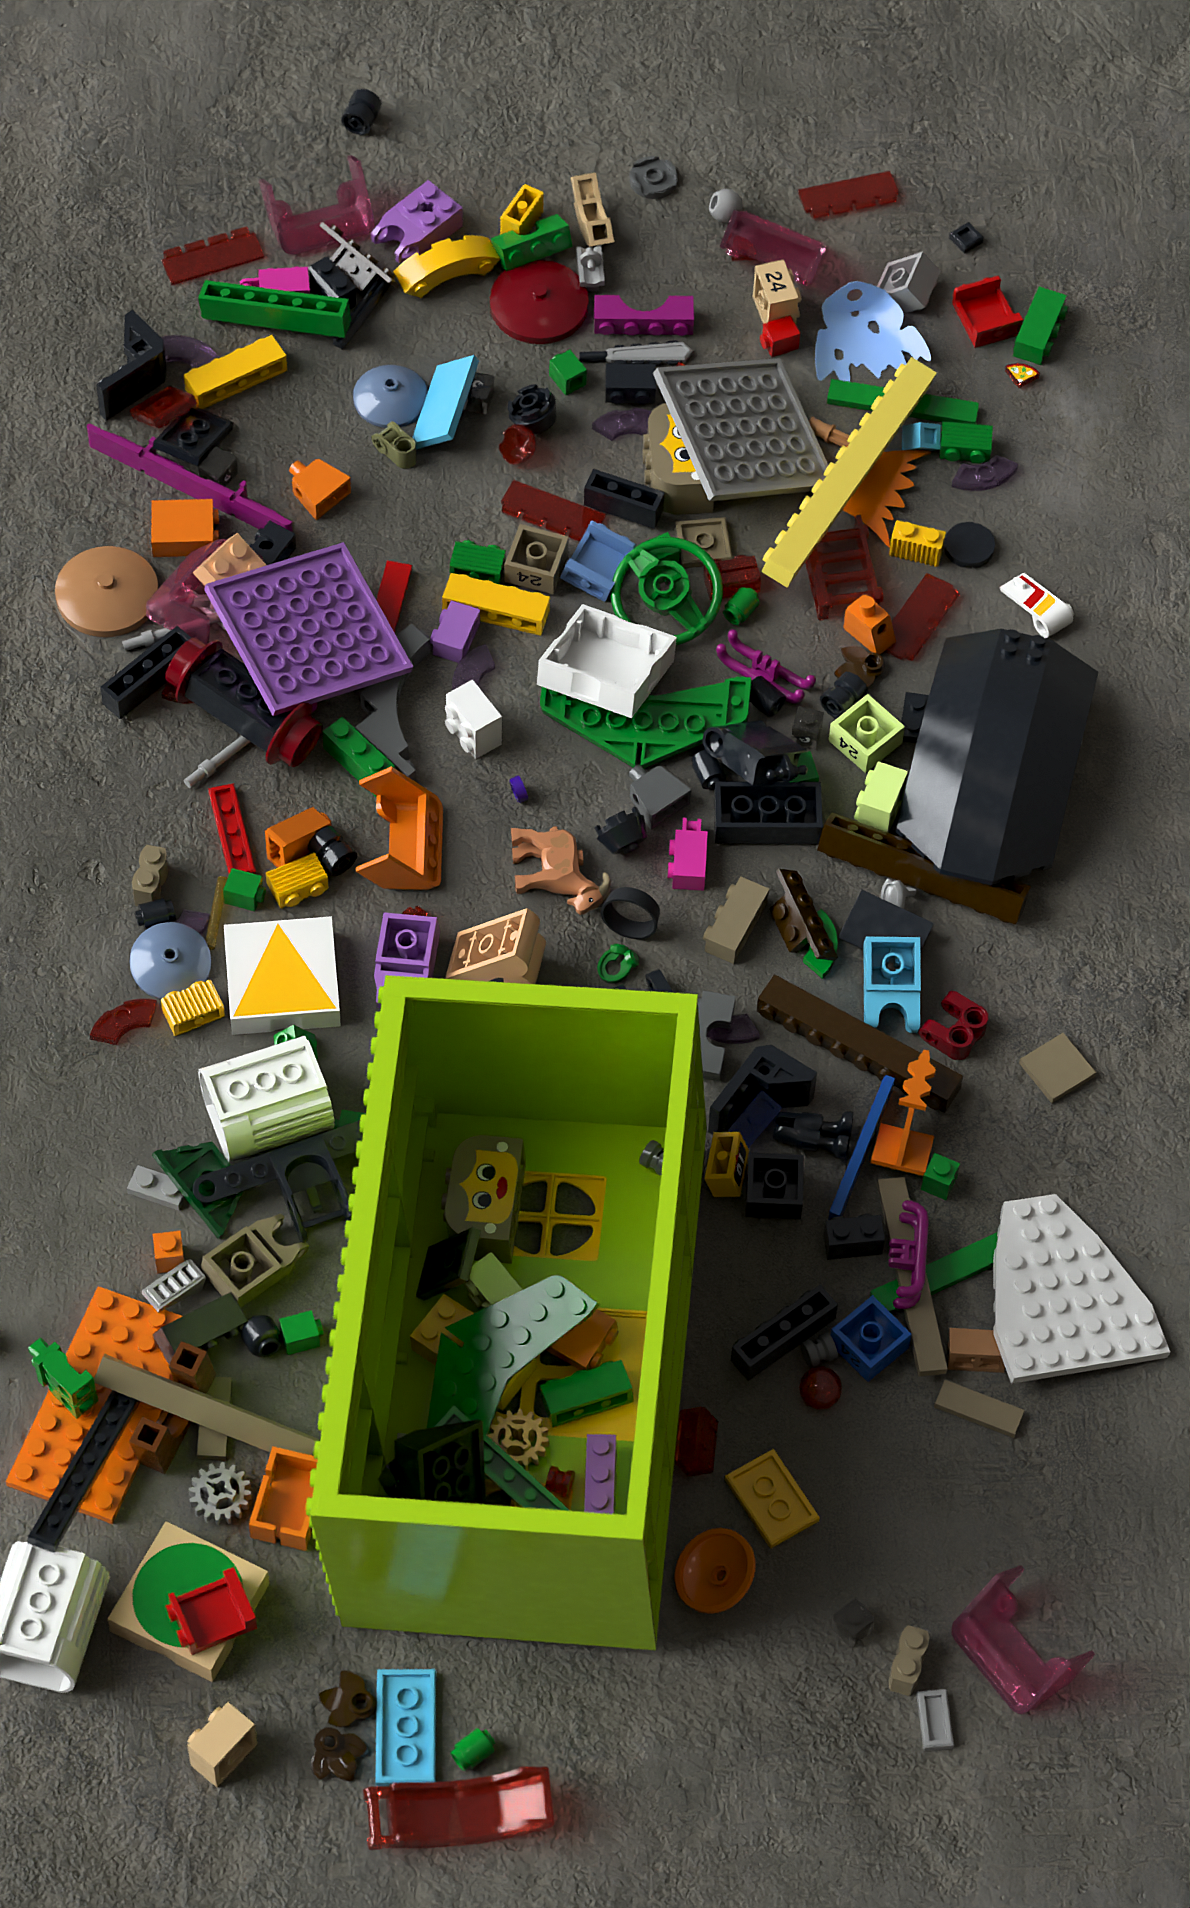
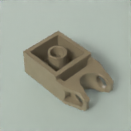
M281 1213L270 1218L258 1220L249 1227H244L202 1258L201 1272L222 1296L232 1292L240 1308L288 1275L297 1261L308 1252L309 1245L307 1242L283 1246L273 1239L276 1231L284 1224L283 1219L285 1217Z

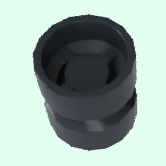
M357 89L354 91L342 115V125L349 132L356 135L368 134L382 106L379 96L368 89Z
M844 672L834 682V687H829L820 696V703L830 716L837 719L864 696L869 695V691L860 677L852 672Z
M328 826L318 831L308 843V850L311 854L316 853L318 860L321 861V865L331 876L343 874L357 859V852L348 843H344V838L333 826Z

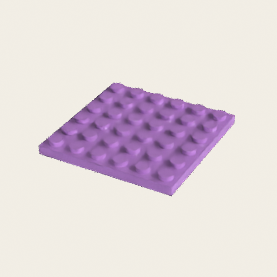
M344 542L205 585L204 590L273 716L294 710L303 702L313 704L410 673L413 669L411 661Z

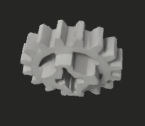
M221 1462L220 1467L215 1469L211 1463L209 1464L210 1471L199 1470L200 1479L192 1478V1485L194 1487L189 1488V1496L192 1497L189 1499L191 1507H196L195 1514L197 1517L204 1514V1521L206 1523L211 1518H214L216 1525H220L221 1519H225L228 1524H231V1517L233 1515L239 1519L242 1517L240 1509H249V1504L246 1500L252 1499L251 1491H249L251 1488L250 1481L245 1480L244 1471L236 1474V1465L225 1469V1463ZM233 1483L239 1488V1494L233 1489ZM201 1493L204 1494L205 1498H208L207 1505L203 1502Z

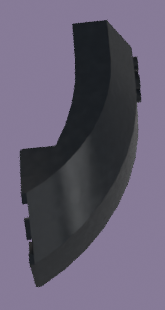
M995 629L947 637L922 720L896 833L902 838L907 837L912 842L911 847L923 858H929L934 863L933 868L939 874L987 885L999 884L1002 878L1009 876L1016 879L1029 875L1031 870L1039 867L1042 870L1052 868L1098 671L1053 640L1046 639L1040 635L1032 636L1019 633L1013 629Z

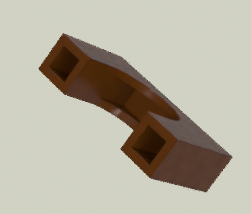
M183 1341L180 1342L169 1364L173 1381L207 1394L216 1376L208 1353ZM164 1410L156 1422L142 1417L129 1441L139 1463L165 1475L192 1421Z

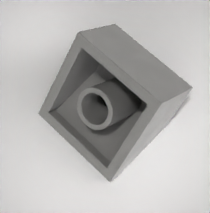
M920 252L887 263L877 287L884 289L900 306L903 312L908 313L921 310L928 304L929 297L937 284L941 271L924 252Z

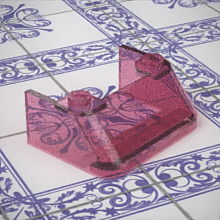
M353 155L347 156L352 180L346 181L338 187L336 192L338 204L294 216L289 204L282 200H275L272 185L265 179L259 180L267 217L279 246L284 252L293 255L339 243L319 226L322 222L329 227L332 224L344 232L341 237L345 240L365 236L373 230L374 217L359 159Z
M737 209L732 213L719 247L727 249L725 253L739 258L740 255H745L763 263L784 260L787 269H791L793 276H795L794 281L807 286L808 283H814L830 245L752 213Z
M219 539L193 550L147 601L146 616L169 630L179 626L191 638L196 637L207 645L210 635V617L190 608L195 599L193 591L201 583L192 572L227 539Z
M1021 1565L997 1573L954 1620L951 1627L952 1636L957 1644L1007 1705L1018 1714H1024L1035 1709L1068 1685L1096 1655L1091 1650L1068 1660L1063 1657H1055L1046 1664L1041 1660L1010 1622L1017 1612L1018 1604L1015 1596L1008 1588L1025 1570Z

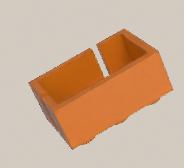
M272 1446L265 1469L266 1475L263 1476L249 1522L250 1538L276 1544L277 1539H281V1545L307 1550L313 1528L309 1526L310 1516H306V1502L308 1497L313 1496L314 1487H310V1474L312 1469L317 1468L318 1459H314L312 1455Z

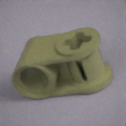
M391 421L387 424L386 429L379 434L375 433L371 436L372 443L376 449L386 455L398 467L408 469L416 464L415 440L405 433L397 423Z

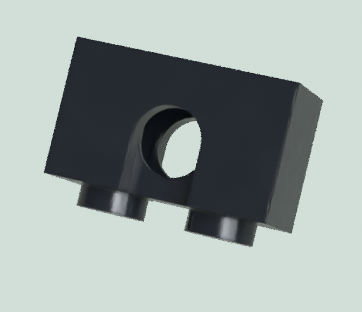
M269 520L264 528L261 527L257 531L255 543L250 544V547L266 565L288 559L295 551V533Z

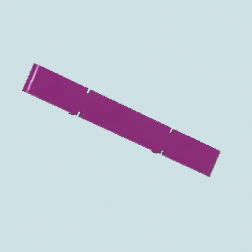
M90 423L87 424L89 446L140 472L144 470L146 475L196 499H213L214 508L229 515L234 514L235 518L257 529L264 528L270 520L293 532L292 521L284 518L274 510L247 498L246 481H242L240 488L237 492H234L208 478L207 480L185 470L183 466L158 455L157 449L153 448L155 437H151L149 444L144 448L117 434L104 431Z

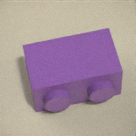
M451 600L448 608L443 609L441 612L440 626L438 629L433 630L430 644H433V655L462 664L480 625V609Z

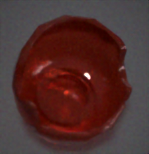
M514 424L502 432L504 440L499 444V450L505 461L512 465H518L532 458L536 450V438L528 427Z
M824 1366L813 1367L801 1378L799 1391L802 1399L808 1406L815 1409H828L840 1399L842 1383L834 1370Z

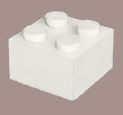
M473 679L446 694L445 711L447 720H445V724L451 734L455 733L458 736L465 752H470L477 759L502 745V716Z

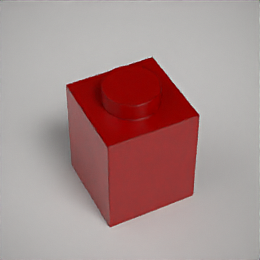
M791 315L764 323L762 335H760L761 345L764 349L768 350L771 357L799 349L800 332Z

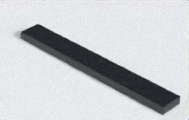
M114 1390L111 1391L28 1535V1544L55 1553L141 1401Z

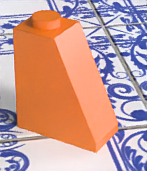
M311 807L265 830L267 859L278 868L311 854L308 850L309 841L318 831L331 826V820L325 813H319L314 807Z

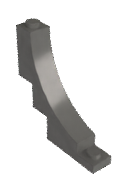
M410 624L396 636L413 665V671L430 654V639L425 631L422 629L418 630L413 624ZM411 671L410 673L372 684L360 693L361 708L370 716L359 723L355 729L395 765L396 770L416 782V768L409 760V746L402 734L397 717L400 694L406 680L412 673Z

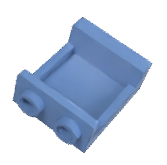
M591 521L572 557L569 558L560 578L605 602L615 584L612 580L618 565L636 547V544L631 542L629 538L609 530L605 525Z

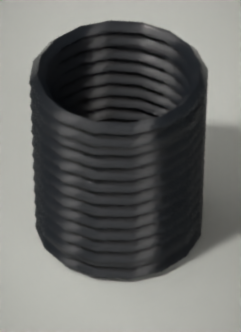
M757 676L752 680L750 702L767 717L774 716L783 707L786 695L763 676Z

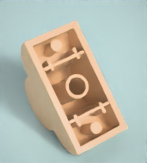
M526 908L458 932L445 979L490 981L495 978H503L504 983L536 984L546 947V940L538 933L540 926L539 917L533 911Z

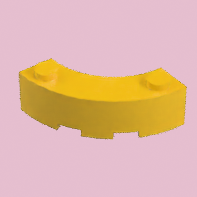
M465 235L463 240L451 241L448 238L432 244L431 250L420 256L418 253H415L393 272L405 293L422 298L435 286L451 278L466 274L485 276L493 269V266L500 260V257L489 238Z

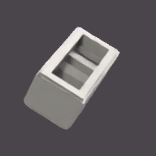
M188 1259L144 1288L142 1294L159 1313L201 1291L206 1277L194 1262ZM166 1286H169L174 1293L172 1294V1292ZM159 1290L166 1299L163 1300L157 1294V1291Z

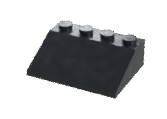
M477 1419L415 1430L394 1440L397 1499L486 1505L482 1420Z

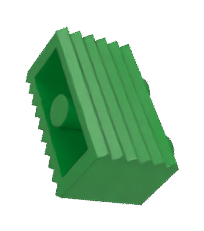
M943 421L939 458H945L948 461L970 460L977 464L988 463L992 449L993 426Z
M469 540L463 542L455 541L449 565V576L451 573L464 574L471 578L483 581L489 580L500 585L506 561V550L501 549L497 545H489L488 547L476 545V543Z

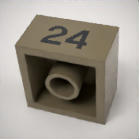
M519 524L504 564V582L554 594L568 556L569 537Z

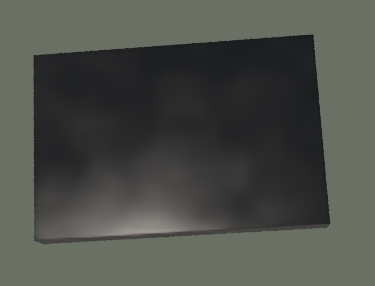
M189 404L154 440L153 448L199 466L233 430L234 422Z
M861 889L838 938L863 949L866 937H920L921 954L935 924Z
M471 1227L428 1247L416 1293L417 1298L425 1301L468 1282L481 1230Z

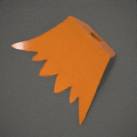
M924 450L883 452L843 511L865 523L890 547L887 528L882 518L893 520V516L886 506L904 508L905 504L895 490L914 486V483L909 478L900 473L916 468L915 465L907 462L928 455L931 452Z

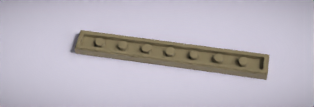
M905 1177L878 1179L876 1185L889 1244L893 1238L914 1241V1228L910 1224L899 1221L900 1213L908 1212L913 1214L902 1208L904 1201H910ZM895 1268L898 1286H911L912 1270ZM925 1273V1284L919 1302L909 1309H904L908 1331L912 1334L911 1345L918 1377L946 1374L947 1372L946 1360L928 1279Z
M107 1354L103 1355L94 1378L96 1384L270 1453L272 1446L312 1455L315 1441L318 1440V1438Z

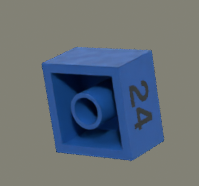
M873 1295L831 1329V1337L837 1352L867 1382L909 1348L912 1335Z

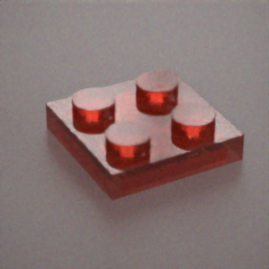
M168 386L129 411L133 419L154 428H162L168 425L169 420L174 417L188 413L190 408L196 405L197 402L194 395Z

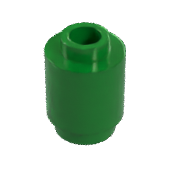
M741 587L724 606L723 615L726 620L734 625L745 622L760 604L758 594L751 588Z
M476 1728L454 1745L455 1749L450 1754L461 1770L473 1769L495 1752L493 1748L495 1741L486 1729L481 1731Z

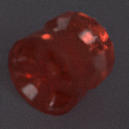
M551 1466L545 1488L552 1494L558 1493L562 1498L568 1499L573 1488L575 1471L567 1470L564 1472L560 1471L556 1466Z

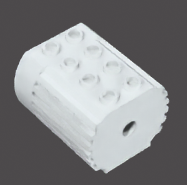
M306 1036L198 1070L205 1106L228 1162L334 1129V1116L327 1086Z
M17 1541L12 1545L0 1580V1678L60 1693L73 1690L110 1579L109 1572L106 1571L104 1566H101L99 1561L87 1557L85 1553L58 1547L55 1553L27 1542Z

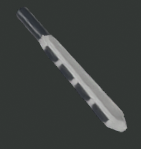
M677 340L667 341L664 344L650 342L648 345H642L638 343L632 344L630 347L615 345L614 348L606 351L579 352V361H607L615 364L649 363L661 365L662 363H667L668 365H680L691 357L693 350L684 342H678Z

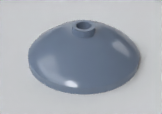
M383 365L367 371L359 378L354 387L353 402L358 414L370 424L387 428V424L393 421L400 427H403L419 418L428 390L424 380L413 370L399 365Z
M176 922L156 924L145 930L136 939L130 953V970L134 981L146 994L160 1000L172 991L181 992L190 988L197 981L205 982L211 968L210 950L204 938L193 928ZM168 952H172L175 954V957L168 959L165 955Z

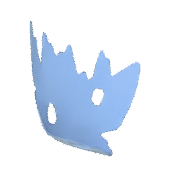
M854 281L843 286L824 301L822 312L827 329H819L815 346L816 372L820 381L834 370L839 380L850 382L849 365L851 363L856 367L864 364L877 378H880L881 371L885 370L888 365L898 369L901 363L907 364L901 350L909 352L916 360L920 356L927 361L931 360L929 349L914 326H907L900 330L904 316L903 311L884 289L865 282ZM853 289L862 291L861 298L856 301H850L847 298V294ZM859 311V315L853 317L851 312ZM869 321L877 322L880 333H873L868 328ZM835 349L843 351L844 358L842 360L835 358Z

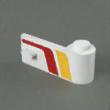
M1025 573L1014 577L1013 580L1000 587L1001 592L1032 615L1036 630L1044 638L1052 636L1073 622L1074 612L1071 606L1062 602Z

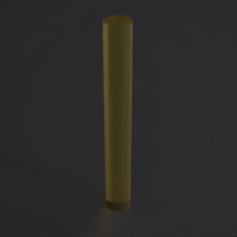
M225 876L217 878L206 936L209 950H214L216 946L224 904L223 889L228 879Z

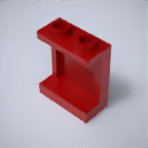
M999 276L987 277L981 281L963 284L954 289L952 305L975 348L1018 336L1023 319L1019 312L1013 314L1000 289L1001 278Z
M234 1567L223 1571L224 1578L178 1597L175 1596L174 1592L168 1594L169 1604L165 1606L171 1622L177 1621L180 1630L176 1631L182 1648L188 1646L191 1655L257 1629L255 1614Z

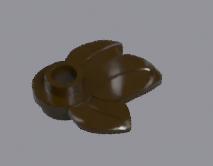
M844 647L841 649V653L846 662L835 671L834 675L839 678L844 672H852L860 677L867 688L873 685L875 677L883 674L885 661L879 654L874 652L868 653L862 647Z
M342 1670L340 1672V1687L327 1689L318 1694L323 1707L331 1711L328 1724L335 1727H347L356 1719H367L373 1715L376 1709V1700L370 1692L365 1691L364 1680L359 1675L350 1671ZM359 1702H364L367 1706L365 1709L360 1710L356 1708V1705Z
M326 1727L321 1729L315 1736L314 1747L316 1752L311 1759V1768L318 1780L325 1778L332 1772L339 1779L351 1782L354 1780L357 1770L355 1758L363 1757L369 1751L359 1736L352 1733L341 1734L335 1728ZM326 1737L334 1739L333 1747L325 1745L324 1740Z

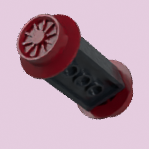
M196 637L189 639L177 651L167 668L165 679L177 688L175 697L179 703L191 700L265 751V760L270 765L282 760L292 768L297 767L311 753L321 736L323 725L311 717L312 704L303 702L294 710L273 716L245 664L223 650V644L219 640L211 641L206 645Z

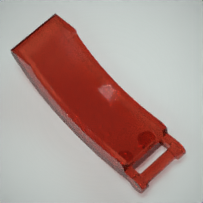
M519 1767L518 1769L496 1775L466 1780L391 1783L389 1786H372L363 1789V1799L367 1801L370 1837L367 1838V1847L369 1850H380L383 1848H438L479 1844L537 1832L554 1825L548 1767ZM379 1799H386L389 1836L381 1835Z

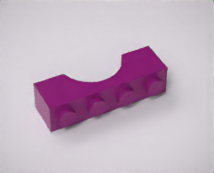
M595 295L594 334L693 335L694 296H668L662 306L651 311H638L628 307L622 301L620 295Z

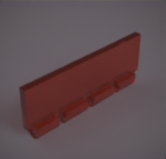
M890 171L797 190L805 213H810L812 219L829 216L830 208L833 215L853 211L852 204L855 205L856 210L876 206L875 199H878L879 205L897 202L896 195L899 193Z
M246 226L230 231L232 239L228 238L226 232L208 237L209 246H206L202 239L185 244V253H182L180 246L164 250L163 255L165 259H161L171 286L263 259L264 254L255 233H250Z
M516 480L512 481L501 500L503 505L502 513L519 518L521 512H524L523 521L542 527L544 522L547 521L545 529L564 536L569 529L568 537L579 542L591 521L602 524L606 518V514Z
M926 573L893 619L892 626L896 642L884 652L901 660L905 657L913 661L922 649V644L927 642L936 629L935 626L939 625L948 612V608H951L960 593L953 588L952 584Z

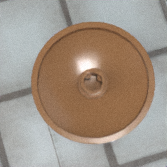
M96 547L79 553L62 568L55 585L56 603L64 620L76 630L96 637L120 636L137 629L153 614L159 598L158 580L151 565L139 554L121 547Z

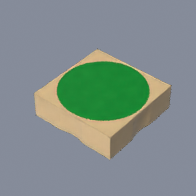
M166 1521L108 1617L110 1632L146 1650L163 1654L176 1665L213 1682L231 1652L235 1638L191 1655L188 1646L182 1648L176 1631L180 1630L177 1621L171 1622L165 1607L169 1604L168 1594L174 1592L175 1596L178 1597L224 1578L223 1571L234 1567L254 1612L269 1586L268 1571Z

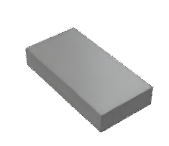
M947 1689L917 1691L924 1751L953 1749L954 1742Z

